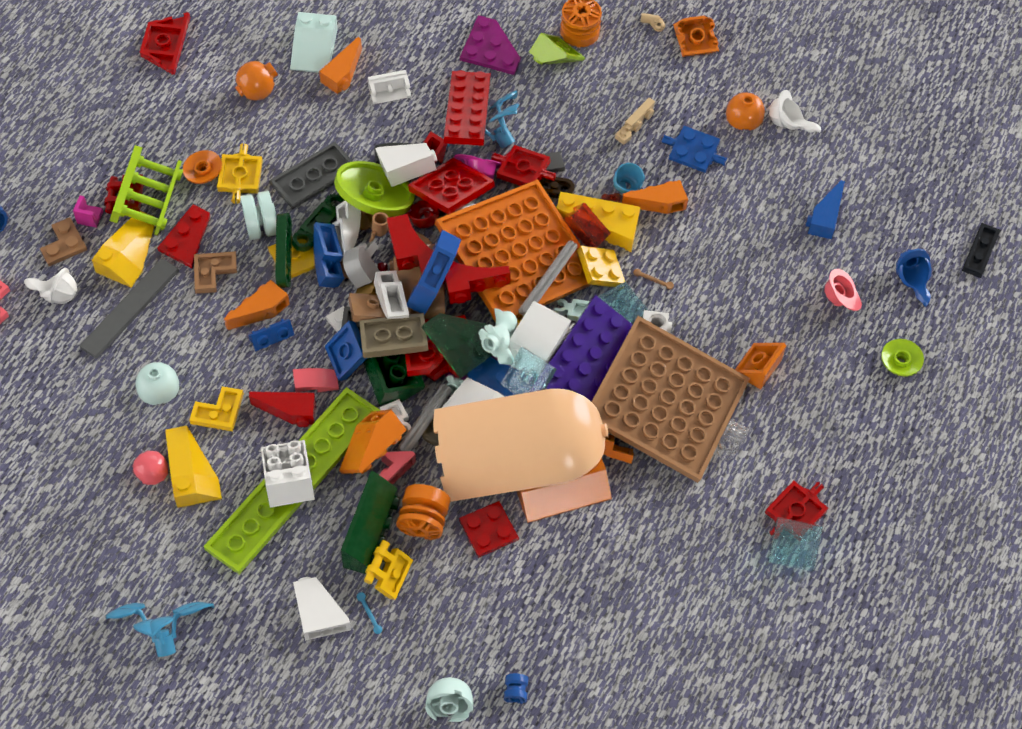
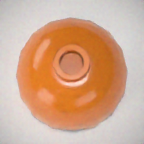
M743 92L735 95L729 101L726 109V118L731 126L739 130H754L763 123L765 107L757 95Z

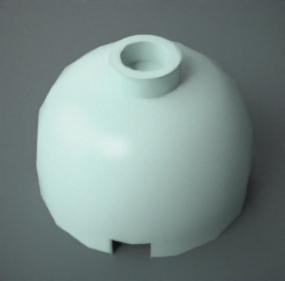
M153 362L145 365L136 376L135 387L138 396L145 403L151 405L165 404L177 395L179 379L175 370L169 365L162 362Z
M448 677L437 680L432 684L427 693L425 704L427 714L436 721L437 716L452 717L448 722L466 720L469 717V713L473 711L471 689L464 681L457 678Z

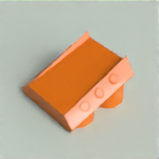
M706 16L689 17L673 24L683 57L719 52L718 39L713 32L715 24L712 18Z

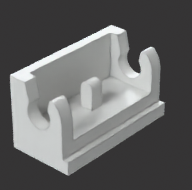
M406 70L368 77V86L373 104L411 97L410 83Z

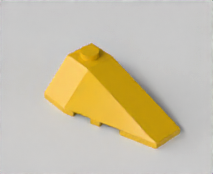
M130 218L101 246L93 257L92 263L95 272L132 288L143 272L144 262L155 225Z
M188 426L166 429L170 474L177 508L222 499L219 479Z

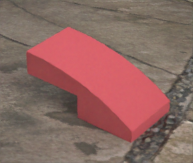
M293 369L296 392L339 390L338 379L335 371L332 369Z

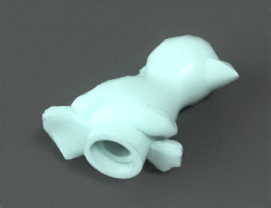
M495 308L496 325H485V330L480 329L478 334L480 340H482L483 349L497 357L499 364L512 365L515 361L508 346L510 338L517 328L518 321L512 312Z

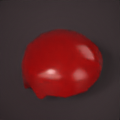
M423 200L412 205L410 212H407L414 226L422 229L434 226L440 212L438 208Z

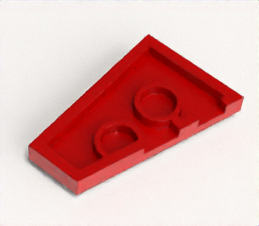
M193 204L157 247L158 251L193 268L194 254H197L200 248L202 237L210 219V212Z

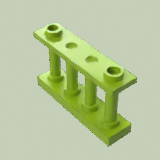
M135 145L109 221L118 223L120 216H128L155 225L154 235L158 236L160 230L164 231L168 220L164 216L175 181H180L183 170L180 169L182 161H177L175 169L144 159V156H141L142 147ZM142 166L171 176L170 185L138 175L139 173L135 172L136 167L141 168ZM131 183H139L165 192L167 195L165 201H161L134 192L129 187ZM125 199L129 201L132 199L162 209L159 218L127 208V205H124Z

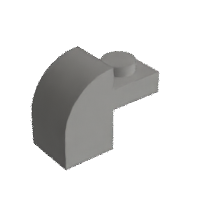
M375 241L367 244L363 242L344 254L343 265L345 272L356 289L371 283L375 278V272H379V269L371 259V256L378 248Z

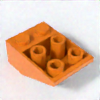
M392 409L372 411L356 425L339 469L341 474H363L372 467L371 463L375 459L383 457L390 445H394L402 439L401 435L407 429Z

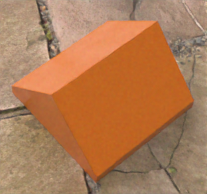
M753 343L735 370L749 377L748 383L761 390L781 362L786 344Z

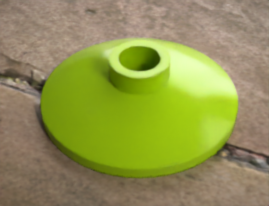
M907 339L889 341L881 353V359L886 369L898 376H912L921 370L924 363V355L920 347ZM901 358L905 362H900L898 359Z

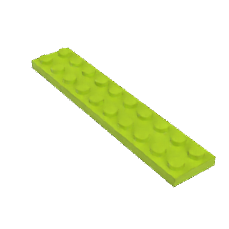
M347 387L298 440H305L313 491L346 454L356 425L370 412L380 411V409ZM264 478L203 546L204 550L240 575L303 502L270 508Z

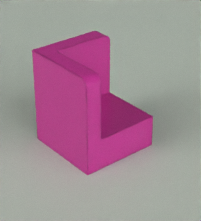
M81 195L73 209L77 224L97 228L104 212L103 208L87 205L85 197Z

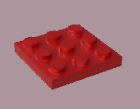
M454 157L438 166L437 170L427 173L408 184L409 192L448 215L495 187L493 179Z

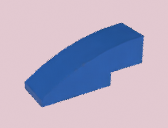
M315 222L313 236L314 261L319 287H339L344 280L340 264L343 254L334 224Z

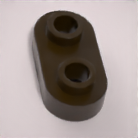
M556 177L554 181L546 178L539 180L542 186L548 187L544 188L549 197L559 198L560 192L574 194L575 185L570 179Z

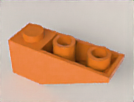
M677 180L668 181L657 186H648L636 191H628L623 194L622 203L639 206L640 210L669 214L686 210L688 197L681 181Z
M272 280L268 281L266 284L261 285L252 296L245 298L235 310L228 312L224 318L226 329L231 330L275 317L290 305L288 294Z

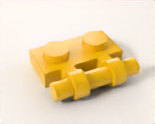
M382 540L380 546L376 547L373 553L374 559L372 563L366 568L364 582L372 584L374 578H376L378 581L375 589L387 598L395 600L413 559L399 548H393L391 552L387 551L390 543ZM384 560L386 563L383 570H381L379 567Z

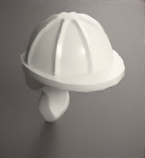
M783 90L779 98L771 103L769 115L775 125L783 129H801L810 133L815 131L821 132V127L817 123L804 119L800 107L792 101L788 90Z
M67 268L61 269L59 273L47 281H41L37 278H27L24 280L27 288L38 290L40 297H43L51 304L67 303L74 298L77 292V284Z

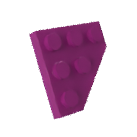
M478 15L460 55V61L515 75L520 63V56L497 20Z

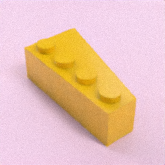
M560 192L557 210L568 226L582 230L593 237L601 238L612 245L620 246L632 252L640 214L639 206Z

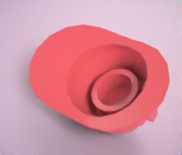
M841 269L831 271L829 280L824 288L829 301L838 307L845 306L852 311L860 310L862 302L851 277Z

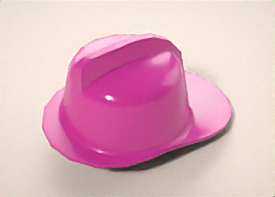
M466 154L454 156L455 159L491 179L494 178L496 169H499L501 163L497 161L481 159Z

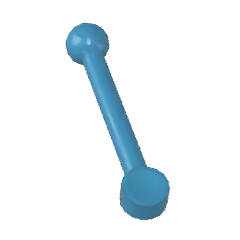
M363 592L358 593L357 600L362 603L374 626V633L380 634L383 629L377 624L366 603V595Z

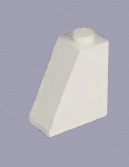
M427 143L375 148L391 187L437 170L435 161L438 160L433 149L430 150Z
M303 577L293 582L305 641L351 630L349 618L316 577Z

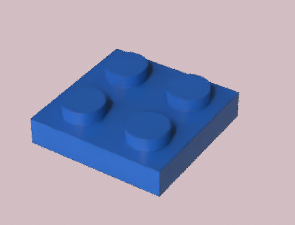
M348 321L325 345L339 381L346 380L367 359L363 358L361 335L354 321Z

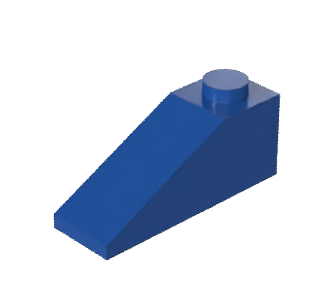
M841 180L814 207L813 214L808 215L805 225L809 227L808 234L832 239L845 181Z

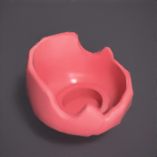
M150 450L139 454L132 466L135 476L146 485H156L164 481L169 469L164 456L157 451Z

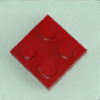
M500 501L459 518V522L478 558L519 540Z

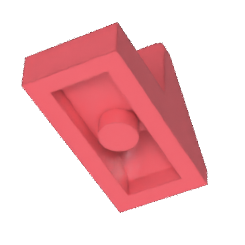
M413 451L387 452L381 457V460L388 467L384 468L379 475L391 484H394L416 463V454Z

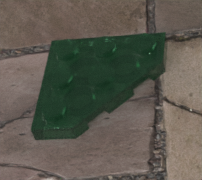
M439 313L421 326L460 379L493 356L483 349L482 340H480L478 334L480 329L485 330L484 326L489 324Z

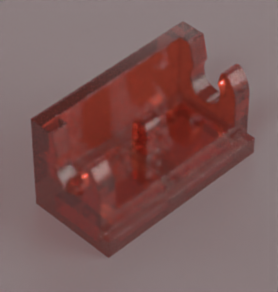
M586 203L575 206L573 212L566 214L562 218L584 245L588 247H598L611 234Z

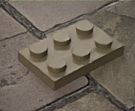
M424 313L411 314L409 318L387 319L385 317L359 320L363 358L428 351Z

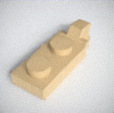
M648 98L625 121V125L615 134V139L623 145L630 141L631 133L633 131L637 132L643 124L642 121L644 119L649 120L654 114L653 107L655 101Z

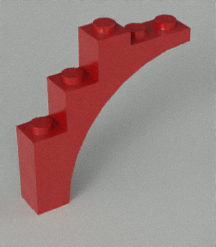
M408 214L387 218L398 271L419 267L422 275L433 250L419 238L411 225ZM453 261L443 281L450 304H460L471 300V292H482L485 289L501 288L511 284L509 266L492 268L473 267Z

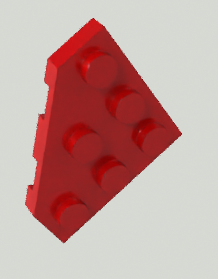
M465 315L425 320L428 351L405 354L408 376L430 374L468 337Z

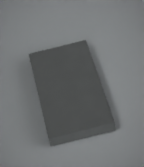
M333 142L269 180V183L293 210L333 186L338 169L345 163L353 161L336 142Z

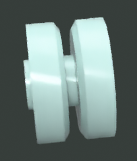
M269 190L258 192V206H255L254 198L251 194L240 196L249 240L260 239V225H263L265 234L268 237L276 235L277 216Z

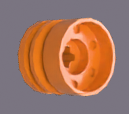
M568 0L563 5L560 31L565 42L575 47H587L598 40L602 17L599 4L594 0Z
M425 484L409 485L405 488L403 495V507L399 510V517L396 522L397 528L409 536L423 537L428 540L439 539L443 534V527L445 526L444 517L448 514L451 502L450 496L434 486Z

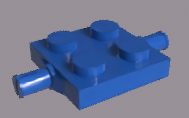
M683 126L680 134L675 139L666 135L662 139V143L672 146L669 160L706 173L709 165L713 162L724 166L727 158L716 154L720 144L719 138L690 127Z

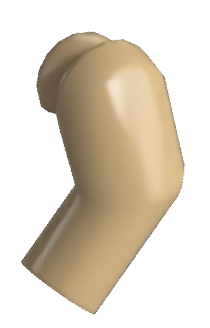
M641 14L640 22L650 24L657 32L664 30L665 23L659 15Z

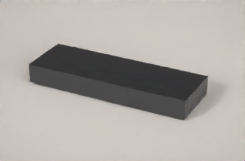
M981 223L962 268L963 272L982 278L1001 231L1000 229Z

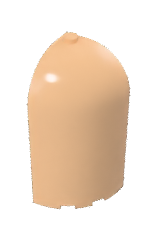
M545 389L434 409L433 428L434 433L438 434L439 445L435 446L437 463H442L444 476H441L440 479L443 490L450 496L451 502L556 485L575 480L588 473L598 464L605 450V437H608L607 425L602 423L595 405L583 395L565 389Z

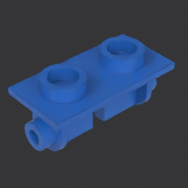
M281 319V321L269 325L268 328L264 327L255 332L251 331L252 334L248 336L251 343H253L255 351H258L295 334L290 319Z

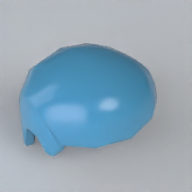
M629 162L621 164L613 177L614 187L621 194L631 190H640L645 180L642 168L637 164ZM625 182H628L631 188L627 189Z

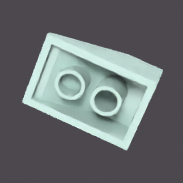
M298 12L290 70L319 73L331 61L338 30L337 17L335 15Z

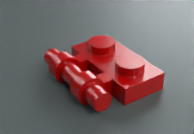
M115 176L110 177L106 187L108 194L104 200V206L106 207L105 212L108 214H112L117 199L116 192L120 190L122 181H118V178ZM131 183L129 188H132L134 192L142 194L144 185ZM125 199L124 205H127V208L140 212L141 202Z

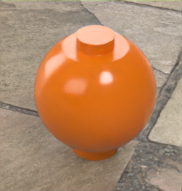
M259 61L247 62L237 71L235 78L237 86L235 89L241 97L245 95L249 100H262L273 91L275 85L274 78L278 76V73L270 62L265 65Z

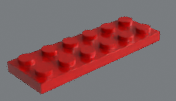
M463 70L452 71L444 130V144L484 146L491 73L482 71L466 72Z

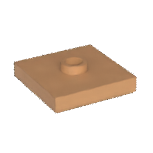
M349 293L348 300L354 322L386 317L377 295Z

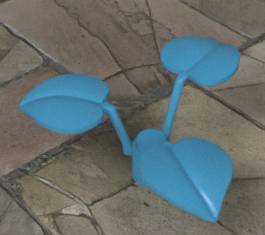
M517 90L498 99L490 107V109L496 107L498 114L493 116L489 122L491 123L493 120L498 119L500 127L494 130L495 135H492L486 129L485 134L492 141L497 140L501 149L515 142L503 116L517 114L519 103L511 105L501 111L500 107L504 101L512 98L516 99L518 96Z
M191 602L174 609L173 617L162 616L147 620L141 610L145 608V604L130 603L105 615V618L117 619L132 614L139 615L142 621L134 624L133 628L140 633L150 636L152 642L155 643L157 656L164 657L176 652L173 639L177 637V619L206 607L215 608L213 603ZM172 622V629L170 633L169 629L160 630L161 628Z

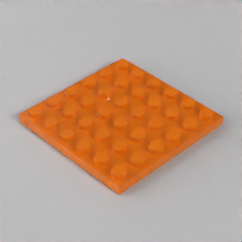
M538 180L438 218L434 223L440 233L444 230L461 239L455 256L459 264L490 268L509 266L511 284L501 288L494 287L478 292L495 321V308L502 311H510L515 314L516 318L522 316L518 312L521 305L570 240L577 244V249L538 303L545 306L591 286L587 282L577 253L581 245Z

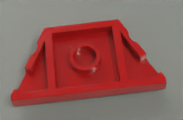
M187 12L183 13L184 17L173 19L171 16L162 20L148 22L140 48L142 58L173 75L176 73L190 22V13Z

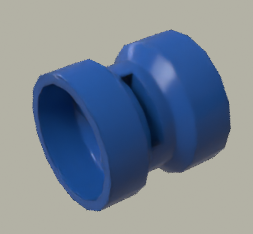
M518 673L507 674L505 677L507 690L504 691V701L508 703H526L527 692L525 688L528 686L529 677Z

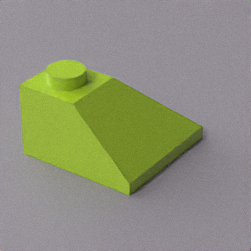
M540 33L529 50V53L534 56L533 60L541 65L543 63L577 62L585 59L583 55L559 36Z

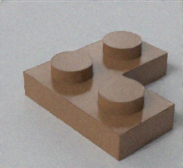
M71 217L52 224V229L58 241L40 248L48 266H52L87 250Z
M236 251L194 254L196 294L217 292L216 275L237 273Z

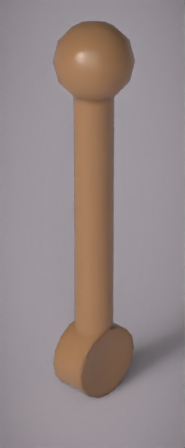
M635 269L633 271V274L635 276H641L646 279H649L653 282L666 286V288L669 290L673 289L674 287L673 282L666 283L662 280L642 273L640 269Z

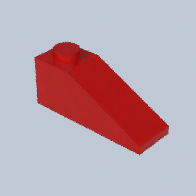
M249 392L251 405L288 423L302 428L315 423V393Z

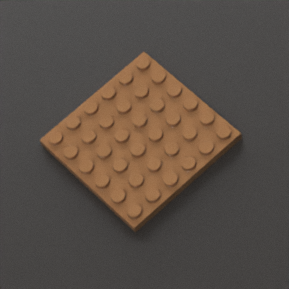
M637 316L591 402L597 408L602 423H606L608 433L699 483L750 378L644 318Z

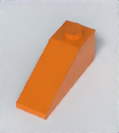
M357 37L319 71L320 82L337 94L342 90H347L350 86L362 51L361 38Z

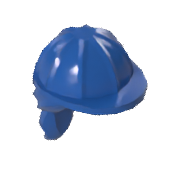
M908 249L901 253L898 258L896 273L906 286L914 289L917 300L924 307H927L931 299V294L926 288L932 271L930 257L924 249Z

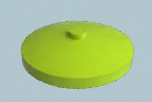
M353 161L345 163L338 169L334 180L337 192L346 202L372 215L378 212L385 213L388 217L403 215L410 210L415 195L409 192L408 184L410 183L408 181L391 187L382 166L372 162Z

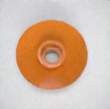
M210 150L195 152L185 160L182 168L183 175L189 182L194 184L208 183L221 172L222 160L217 153Z

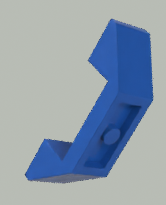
M444 230L441 231L433 247V253L417 285L407 301L408 308L418 313L426 314L457 254L461 242L460 238Z

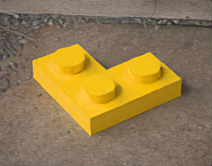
M222 386L216 405L195 401L189 419L190 424L233 432L244 395L243 390Z

